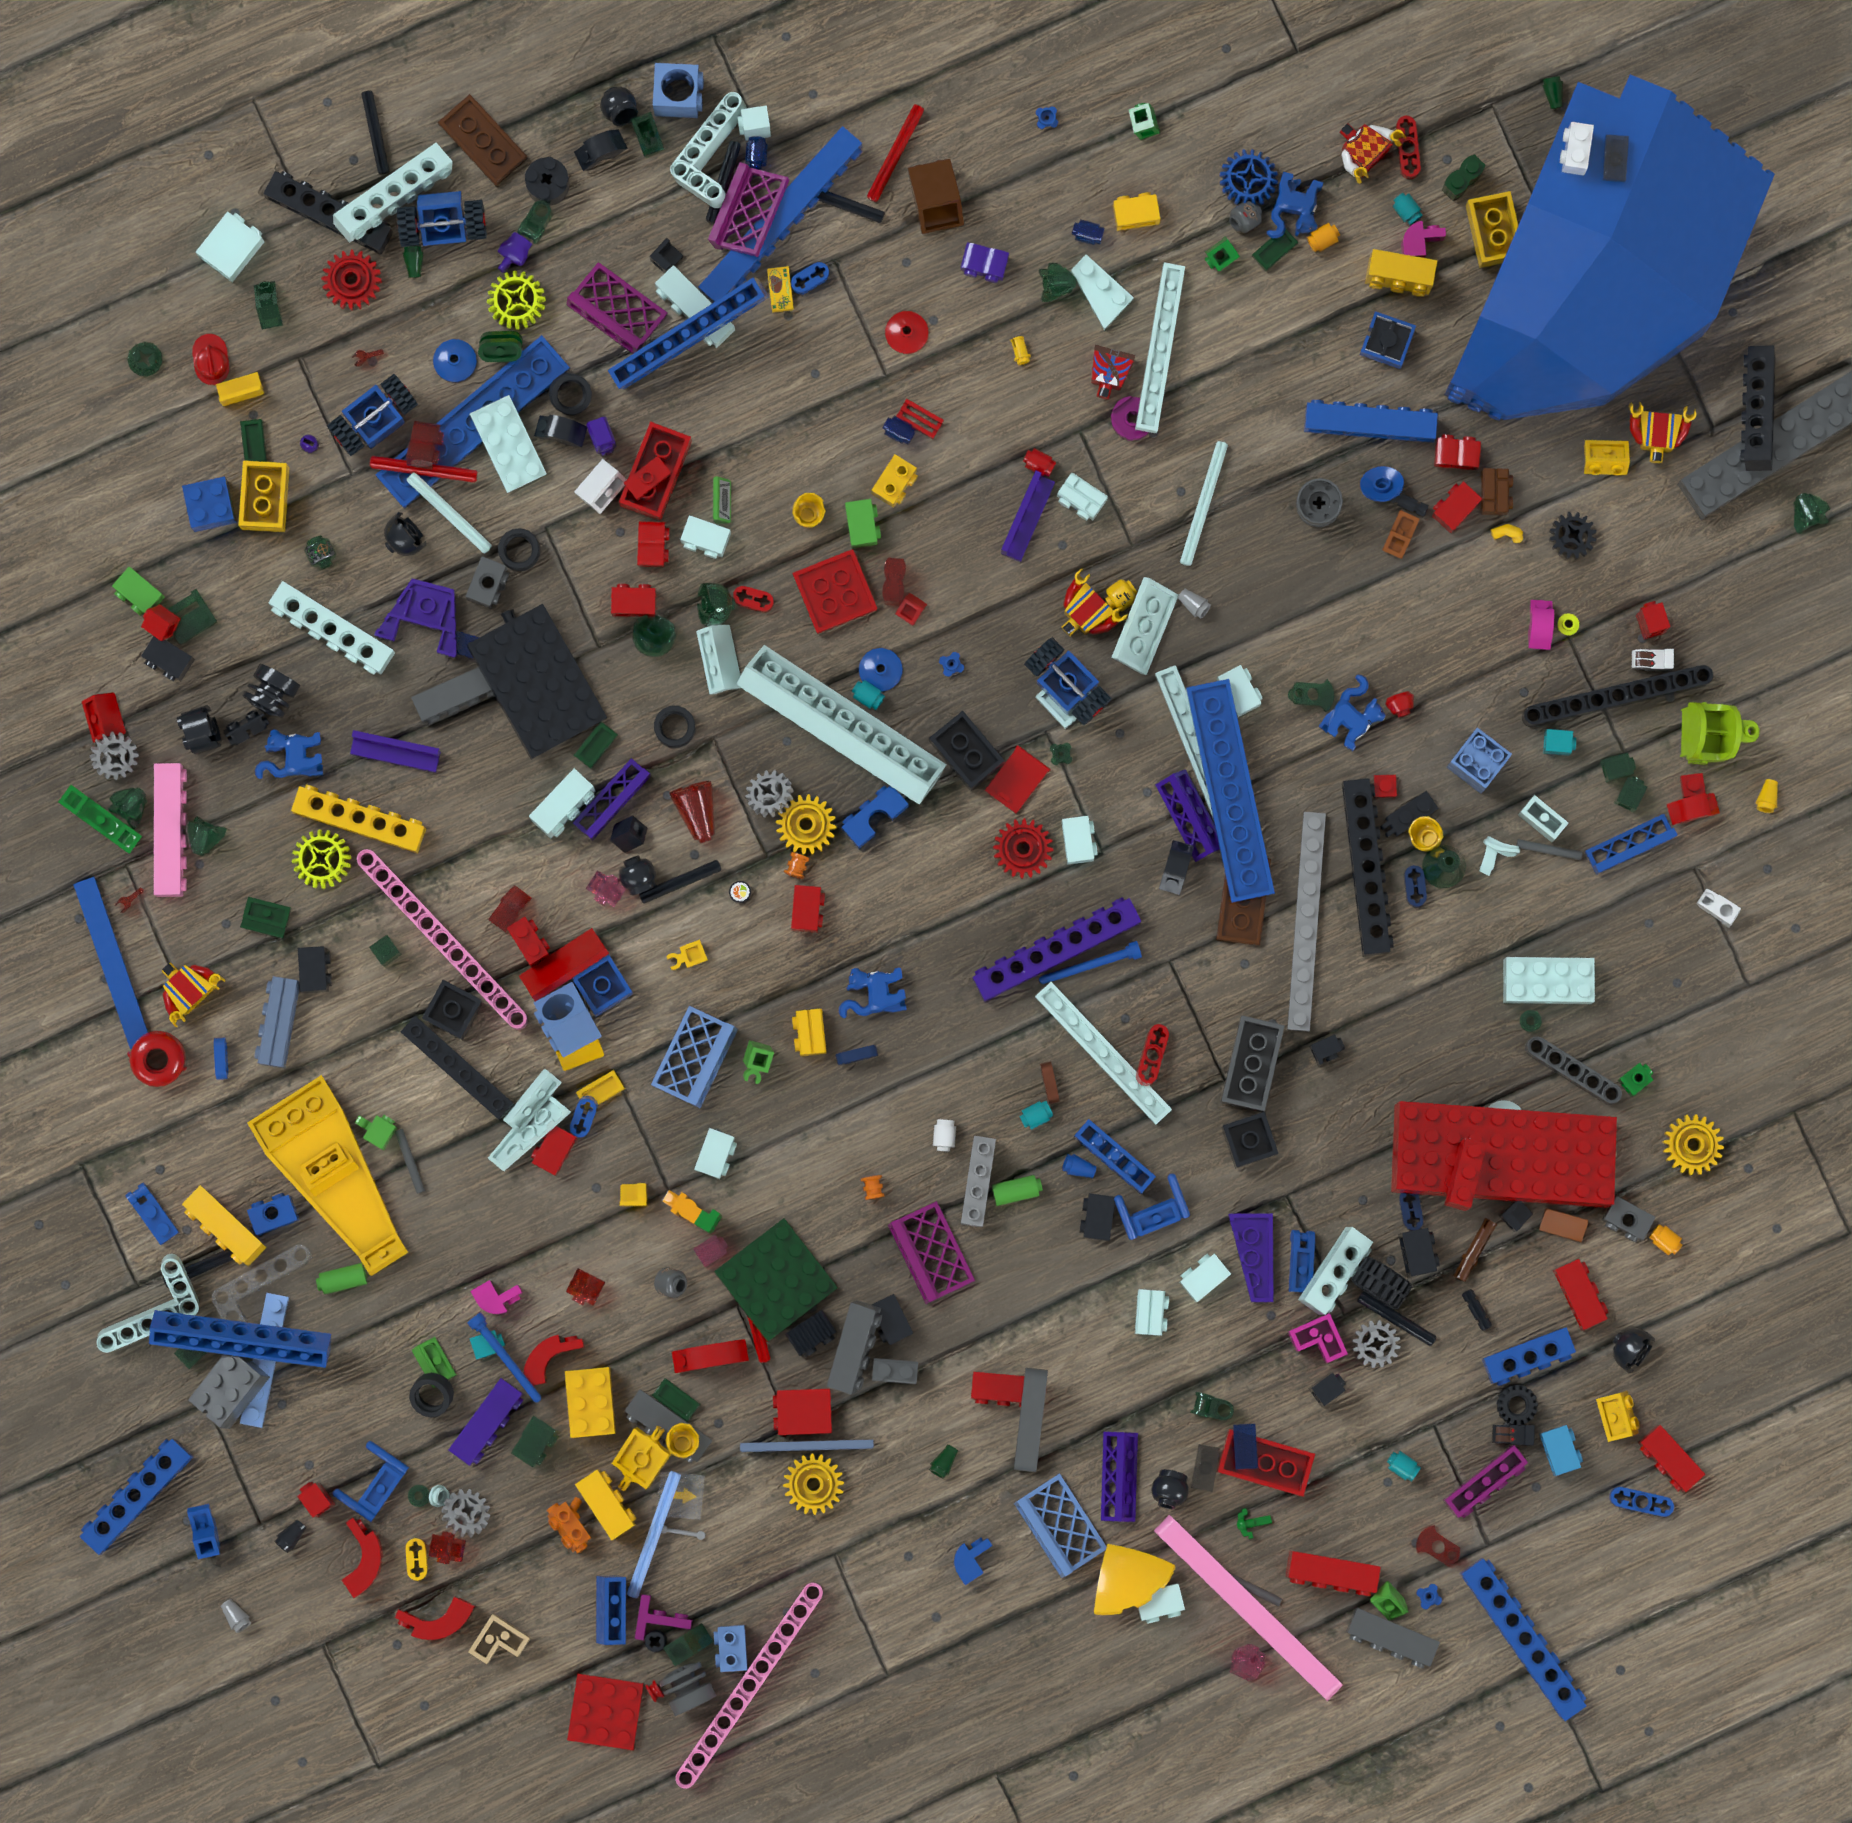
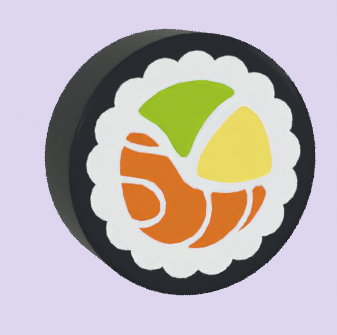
M744 881L734 882L729 889L730 898L736 903H745L751 896L750 886Z

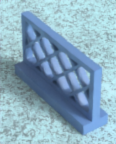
M689 1006L651 1085L693 1106L701 1108L738 1029L729 1023H725ZM692 1012L699 1015L702 1022L701 1025L693 1028L689 1024ZM714 1023L722 1026L717 1035L710 1037L707 1026ZM704 1027L707 1039L695 1042L692 1031ZM689 1033L693 1044L681 1048L679 1043L680 1037ZM709 1042L711 1048L709 1054L700 1057L697 1046ZM694 1047L697 1059L686 1062L682 1051ZM680 1053L683 1064L671 1067L669 1061L671 1056ZM699 1062L701 1067L700 1073L691 1077L688 1065ZM684 1067L688 1078L676 1082L673 1071ZM670 1072L673 1084L668 1086L658 1084L661 1076ZM690 1082L692 1089L688 1097L680 1094L678 1085Z
M1060 1474L1014 1502L1017 1510L1061 1578L1066 1577L1106 1550L1105 1543ZM1055 1481H1058L1062 1487L1061 1496L1049 1494L1050 1485ZM1046 1488V1493L1040 1492ZM1035 1494L1045 1496L1043 1508L1034 1507L1029 1498ZM1048 1497L1060 1499L1058 1512L1046 1509ZM1063 1500L1072 1502L1074 1506L1073 1515L1061 1513ZM1045 1512L1057 1515L1055 1527L1047 1526L1044 1523ZM1060 1516L1072 1518L1070 1531L1058 1528ZM1075 1519L1084 1521L1086 1524L1085 1534L1073 1532ZM1057 1531L1069 1534L1067 1546L1057 1543L1055 1540ZM1072 1535L1084 1537L1082 1549L1070 1547ZM1087 1538L1096 1540L1100 1548L1095 1552L1086 1551ZM1069 1550L1081 1552L1079 1562L1073 1566L1068 1560ZM1084 1553L1090 1554L1089 1556L1083 1559Z

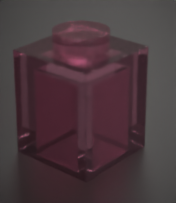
M713 1235L693 1250L704 1267L707 1268L728 1254L725 1250L728 1248V1245L722 1236L717 1238L716 1235Z

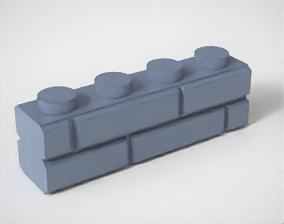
M273 976L272 981L267 983L266 994L270 995L268 1003L264 1002L262 1015L266 1016L265 1023L260 1024L258 1037H262L261 1045L256 1046L255 1059H258L257 1063L260 1065L286 1068L300 989V981Z

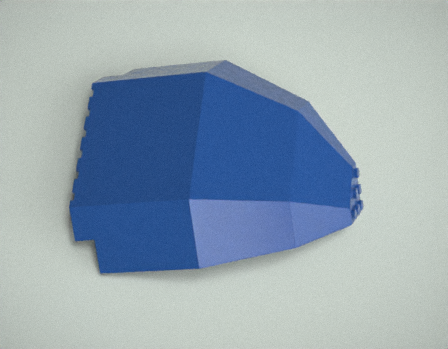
M1631 74L1620 98L1578 82L1484 308L1444 395L1453 403L1460 404L1462 402L1467 404L1468 408L1475 412H1480L1481 410L1489 413L1488 416L1495 420H1507L1598 407L1609 403L1701 338L1714 322L1775 174L1771 170L1764 171L1762 169L1763 164L1753 156L1746 157V150L1737 143L1732 142L1730 144L1728 142L1729 137L1719 129H1711V122L1702 115H1697L1696 117L1693 114L1694 109L1684 101H1680V103L1676 101L1677 95L1670 90ZM1571 122L1594 125L1588 168L1584 175L1562 172L1563 164L1559 163L1561 151L1565 150L1566 142H1563L1564 130L1569 128Z

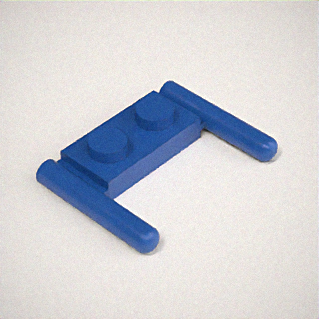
M1169 1174L1167 1177L1175 1197L1174 1199L1171 1198L1131 1214L1132 1216H1129L1123 1197L1121 1195L1115 1196L1114 1201L1129 1240L1190 1216L1175 1174Z
M369 1441L366 1444V1448L386 1463L382 1466L359 1502L339 1489L333 1491V1496L372 1522L409 1467L374 1442Z

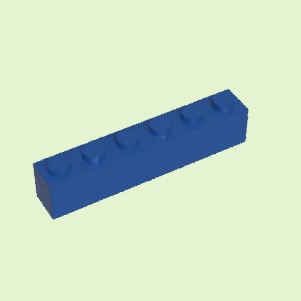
M1311 400V403L1307 402L1304 432L1434 443L1436 439L1438 413H1432L1433 410L1431 409L1411 411L1409 407H1398V410L1389 409V406L1377 405L1376 408L1367 407V404L1356 403L1354 406H1346L1345 402L1339 401L1333 402V404H1324L1323 400Z

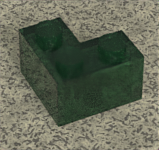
M533 1415L511 1454L533 1468L536 1464L541 1466L547 1456L544 1453L548 1446L550 1448L553 1447L559 1438L556 1435L558 1429L538 1416Z

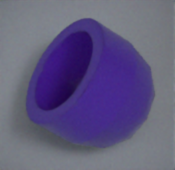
M308 434L301 438L300 446L303 451L312 453L317 449L318 441L313 435ZM306 439L310 442H313V447L305 443L304 440Z

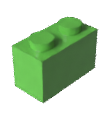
M871 499L846 502L845 508L851 548L877 545V539H881L880 527L875 526L874 518L878 517L876 504L872 505Z
M128 567L112 585L116 590L114 595L123 602L127 599L132 603L131 609L139 616L145 613L148 608L159 605L165 598L162 593L131 567Z

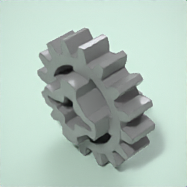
M114 732L110 733V737L102 734L103 740L96 739L97 747H91L92 752L95 753L90 755L91 761H94L92 763L93 768L97 769L99 775L104 773L106 779L113 775L114 779L117 780L119 774L125 778V771L133 772L131 765H137V761L134 758L138 757L139 754L135 751L137 748L135 743H131L132 740L129 736L124 739V735L121 732L117 737ZM128 749V758L126 760L125 754L127 753L126 750ZM101 752L104 753V757L101 759L102 762L100 761ZM109 752L114 755L118 754L119 759L117 757L115 758L114 756L110 757Z
M766 770L764 776L758 773L756 781L750 780L753 786L746 788L750 793L746 795V799L749 801L748 805L757 815L761 812L765 818L768 813L775 817L776 811L782 814L783 807L789 808L787 801H793V797L790 794L794 790L790 786L791 782L788 778L786 779L783 773L778 774L774 770L770 775Z
M1378 1320L1376 1325L1369 1321V1327L1362 1324L1361 1329L1363 1331H1355V1334L1359 1337L1352 1340L1353 1343L1357 1344V1347L1352 1350L1359 1352L1356 1357L1357 1359L1364 1358L1363 1365L1371 1362V1368H1375L1376 1363H1378L1380 1368L1384 1367V1361L1391 1364L1390 1357L1396 1358L1398 1356L1394 1350L1401 1347L1395 1343L1400 1340V1337L1393 1336L1396 1329L1390 1331L1388 1329L1389 1323L1382 1326L1381 1320ZM1377 1329L1384 1331L1389 1337L1384 1338L1380 1336ZM1369 1332L1367 1342L1362 1344L1364 1335ZM1374 1338L1377 1341H1386V1343L1379 1346V1350H1376L1375 1347H1366L1374 1342ZM1391 1345L1390 1351L1384 1357L1383 1351L1385 1347ZM1364 1351L1372 1352L1375 1359L1368 1357Z
M462 1489L458 1491L457 1495L454 1492L451 1493L450 1499L447 1498L445 1500V1506L441 1510L442 1513H445L442 1521H448L446 1529L452 1527V1534L458 1531L462 1538L465 1533H468L470 1538L474 1535V1531L480 1534L482 1528L485 1529L488 1524L486 1521L490 1518V1514L486 1513L490 1506L483 1505L486 1499L480 1500L478 1492L475 1495H471V1489H468L466 1494H464ZM458 1503L457 1508L452 1511L453 1505ZM480 1516L479 1521L474 1524L475 1519Z

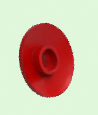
M902 311L890 318L886 325L885 336L893 350L902 354H912L919 351L926 344L929 331L926 321L919 314L912 311ZM906 327L910 328V334H904L903 329Z

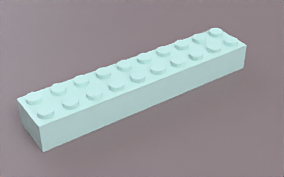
M765 645L747 664L737 682V685L746 692L769 705L781 715L804 728L819 740H822L918 804L922 802L935 785L947 765Z

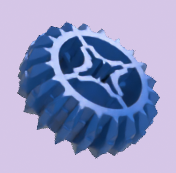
M1243 149L1242 156L1235 152L1234 159L1228 157V164L1222 165L1224 171L1220 172L1219 176L1224 179L1220 181V185L1226 186L1222 192L1223 194L1230 192L1227 199L1230 201L1235 197V205H1238L1239 201H1243V203L1250 201L1255 205V201H1257L1260 205H1263V198L1269 200L1271 197L1269 193L1275 192L1276 189L1273 186L1277 185L1278 180L1274 178L1278 175V172L1271 171L1275 168L1274 163L1267 165L1270 161L1269 157H1266L1264 160L1261 159L1263 152H1259L1258 156H1255V150L1251 149L1250 155H1247V151ZM1248 163L1244 171L1232 172L1237 166ZM1254 164L1263 170L1266 177H1262L1261 174L1255 172ZM1249 170H1251V182H1249V186L1247 187L1246 176L1248 175ZM1232 180L1243 186V193L1234 187ZM1265 185L1259 192L1250 194L1253 186Z

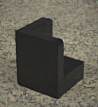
M666 238L649 257L650 261L665 274L683 258V255Z
M632 815L614 825L610 841L626 853L644 844L648 828Z
M1514 1201L1499 1217L1513 1232H1517L1533 1213L1522 1201Z

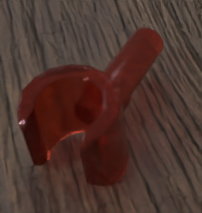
M382 349L367 353L363 350H358L352 358L358 357L360 360L354 365L360 367L367 359L382 355L384 352Z
M140 887L130 896L121 897L115 903V906L119 903L125 905V908L120 913L126 912L131 906V902L142 894L144 890Z

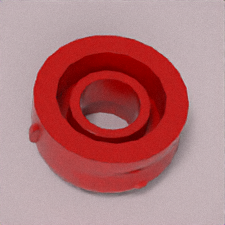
M151 1031L142 1035L135 1042L131 1051L127 1052L133 1074L139 1081L148 1086L162 1087L171 1084L180 1076L182 1071L187 1069L185 1066L186 1055L182 1043L174 1035L165 1031ZM160 1049L167 1054L168 1063L164 1068L154 1069L148 1064L147 1055L151 1050Z

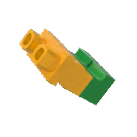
M669 1190L663 1199L665 1204L672 1207L670 1211L678 1217L681 1215L684 1219L711 1235L722 1218V1215L712 1209L710 1214L703 1211L682 1192L680 1195H677Z

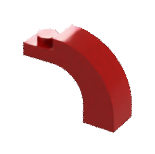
M353 1517L346 1524L360 1543L362 1558L359 1566L343 1578L342 1582L353 1598H356L364 1593L376 1580L381 1569L383 1552L376 1531L374 1530L366 1534L365 1531L368 1529L364 1522Z
M454 1596L447 1612L437 1620H423L402 1609L397 1611L394 1618L399 1620V1625L410 1629L411 1626L414 1627L411 1636L419 1639L435 1640L447 1637L462 1628L470 1618L476 1605Z

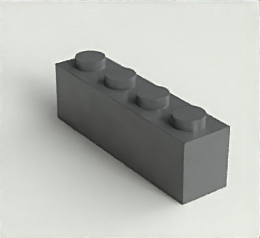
M478 667L411 698L423 724L428 723L430 725L438 722L442 715H454L460 711V707L468 705V707L480 703L481 698L485 696L491 698L494 697V694Z
M859 1300L851 1302L827 1387L850 1395L861 1390L864 1383V1378H862L863 1371L867 1369L870 1362V1357H868L869 1350L873 1348L876 1341L874 1333L876 1327L878 1328L882 1321V1315H880L882 1308Z
M639 1389L625 1409V1412L628 1413L626 1418L636 1425L639 1422L645 1425L644 1431L652 1435L657 1426L662 1427L661 1429H664L665 1432L661 1437L664 1439L662 1443L665 1446L667 1433L672 1426L679 1423L689 1424L641 1389ZM695 1427L693 1428L699 1434V1447L693 1455L684 1458L690 1463L693 1460L698 1462L713 1441Z
M1357 1607L1346 1630L1347 1633L1351 1634L1350 1639L1362 1643L1363 1639L1371 1642V1648L1381 1652L1383 1648L1392 1651L1391 1656L1403 1660L1404 1656L1412 1659V1665L1424 1669L1425 1665L1431 1666L1440 1644L1439 1641Z

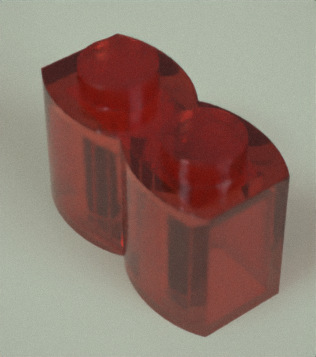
M414 421L406 456L407 466L433 470L434 463L438 464L440 451H437L438 445H442L444 440V432H441V425Z
M887 558L885 562V582L882 589L885 605L900 606L904 599L903 582L906 576L904 559Z

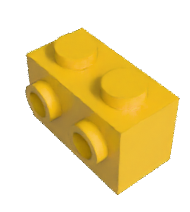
M894 454L872 488L871 494L893 508L896 503L900 505L906 496L905 489L908 485L912 486L918 477L916 475L917 468Z

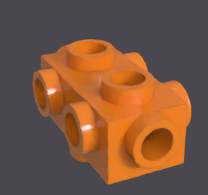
M575 1497L570 1506H568L566 1501L561 1505L558 1503L552 1505L547 1509L549 1513L547 1517L549 1518L548 1523L554 1531L557 1530L561 1535L563 1545L567 1549L570 1548L572 1552L576 1551L579 1554L588 1547L587 1543L591 1537L580 1523V1516L576 1512L582 1504V1500Z

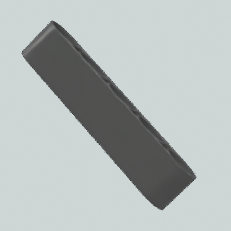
M1538 1036L1526 1042L1525 1051L1531 1058L1601 1102L1612 1105L1621 1099L1622 1091L1618 1085L1547 1040ZM1533 1041L1540 1043L1541 1051L1539 1053L1531 1050L1530 1045ZM1551 1053L1559 1055V1064L1554 1065L1550 1062L1549 1056ZM1570 1065L1578 1067L1579 1073L1577 1076H1571L1568 1073ZM1588 1077H1594L1597 1080L1596 1088H1590L1587 1085ZM1608 1088L1616 1092L1614 1100H1609L1606 1097L1605 1092Z
M1025 1368L1014 1470L1036 1472L1048 1376V1370Z

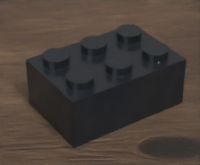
M961 711L929 737L931 745L970 792L1005 763V760L964 711Z

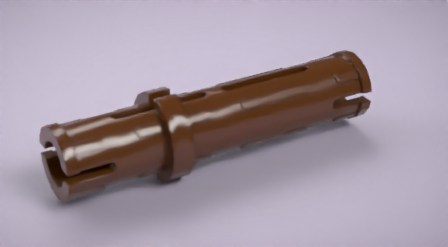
M1484 1218L1467 1252L1461 1256L1462 1261L1453 1274L1455 1278L1466 1282L1473 1267L1477 1266V1260L1497 1226L1496 1223Z

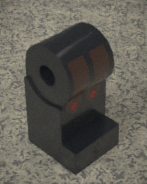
M1492 1425V1443L1534 1445L1535 1425Z

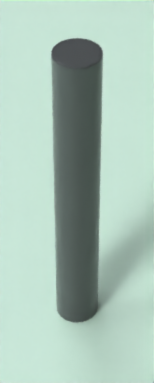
M1520 839L1517 840L1516 844L1521 849L1577 860L1582 858L1581 851Z
M403 1129L397 1130L395 1134L416 1193L424 1192L425 1189Z
M1231 1574L1248 1592L1276 1606L1280 1605L1282 1598Z

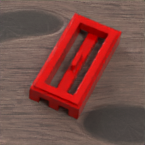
M907 398L896 415V419L932 440L944 422L942 418ZM909 406L937 422V425L910 411L907 407ZM903 413H906L907 415L920 421L926 426L932 428L933 432L931 433L930 431L924 429L918 424L905 418L904 416H902Z

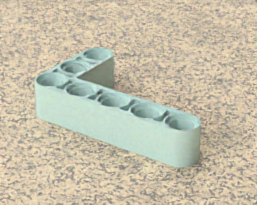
M730 92L724 96L670 167L672 176L680 186L713 208H721L726 193L719 183L702 173L701 170L738 124V117L742 116L741 109H747L742 97L736 92ZM734 103H739L736 107L731 108ZM725 119L723 124L718 125L719 121ZM713 136L710 141L704 142L707 137ZM699 153L697 158L691 159L694 154ZM686 170L683 175L678 176L681 171ZM703 181L700 186L695 187L697 182ZM719 192L717 197L711 198L714 193Z
M168 1254L162 1259L161 1263L162 1274L174 1299L102 1329L97 1337V1347L100 1351L105 1353L112 1352L149 1336L150 1327H145L142 1321L144 1319L152 1320L155 1310H171L174 1313L196 1315L198 1313L199 1299L179 1256ZM172 1261L177 1264V1268L175 1270H168L165 1264ZM182 1281L186 1284V1288L177 1290L174 1284ZM191 1301L195 1304V1307L192 1310H187L183 1307V1304ZM129 1327L134 1333L131 1336H125L121 1332L122 1329ZM109 1336L113 1339V1342L106 1345L102 1343L101 1338Z

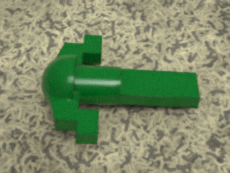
M1242 1509V1512L1238 1513L1237 1528L1242 1536H1248V1539H1253L1252 1532H1247V1528L1272 1524L1270 1515L1245 1520L1244 1516L1248 1515L1247 1509Z

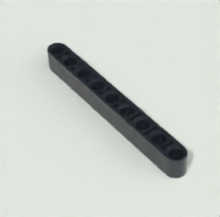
M1700 665L1531 705L1523 712L1522 721L1528 727H1537L1702 688L1713 679V671L1709 666ZM1698 671L1706 673V681H1700L1697 678ZM1677 676L1685 678V686H1679L1676 683ZM1656 681L1664 683V691L1656 690L1654 685ZM1640 686L1644 691L1643 696H1636L1633 688ZM1614 691L1620 692L1623 696L1622 701H1615L1612 693ZM1591 697H1599L1602 703L1601 706H1594L1591 703ZM1570 702H1578L1580 704V711H1573L1570 708ZM1550 706L1558 708V716H1551L1548 709ZM1529 711L1536 712L1538 720L1530 721L1527 713Z

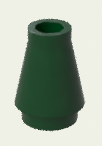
M1560 76L1543 79L1544 85L1542 87L1550 104V109L1563 107V81H1561Z
M421 246L404 247V253L402 254L408 278L421 277L424 254Z
M947 1444L945 1449L930 1463L931 1467L929 1470L934 1475L944 1479L951 1471L958 1450Z

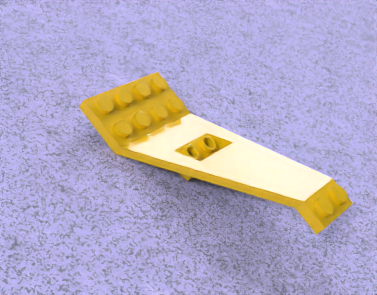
M322 1075L247 1122L265 1155L354 1251L370 1276H373L408 1253L395 1229L347 1117Z

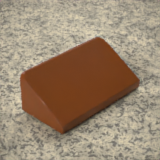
M1546 1208L1544 1209L1539 1230L1582 1242L1589 1220Z

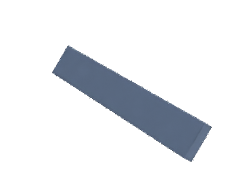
M873 1440L740 1443L741 1452L873 1449L874 1447Z

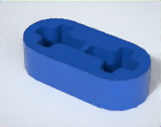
M817 262L794 275L791 280L792 290L797 294H805L824 283L829 277L827 265ZM816 268L825 270L822 278L819 275L811 278L816 273ZM798 279L801 281L809 279V281L804 283L805 288L796 287Z
M226 1037L214 1038V1062L217 1080L228 1079Z
M583 1096L577 1104L570 1124V1131L576 1137L586 1136L591 1128L598 1105L592 1096ZM589 1102L591 1108H589L587 1115L583 1114V1105ZM580 1119H584L583 1127L585 1128L578 1131L576 1125L579 1124Z

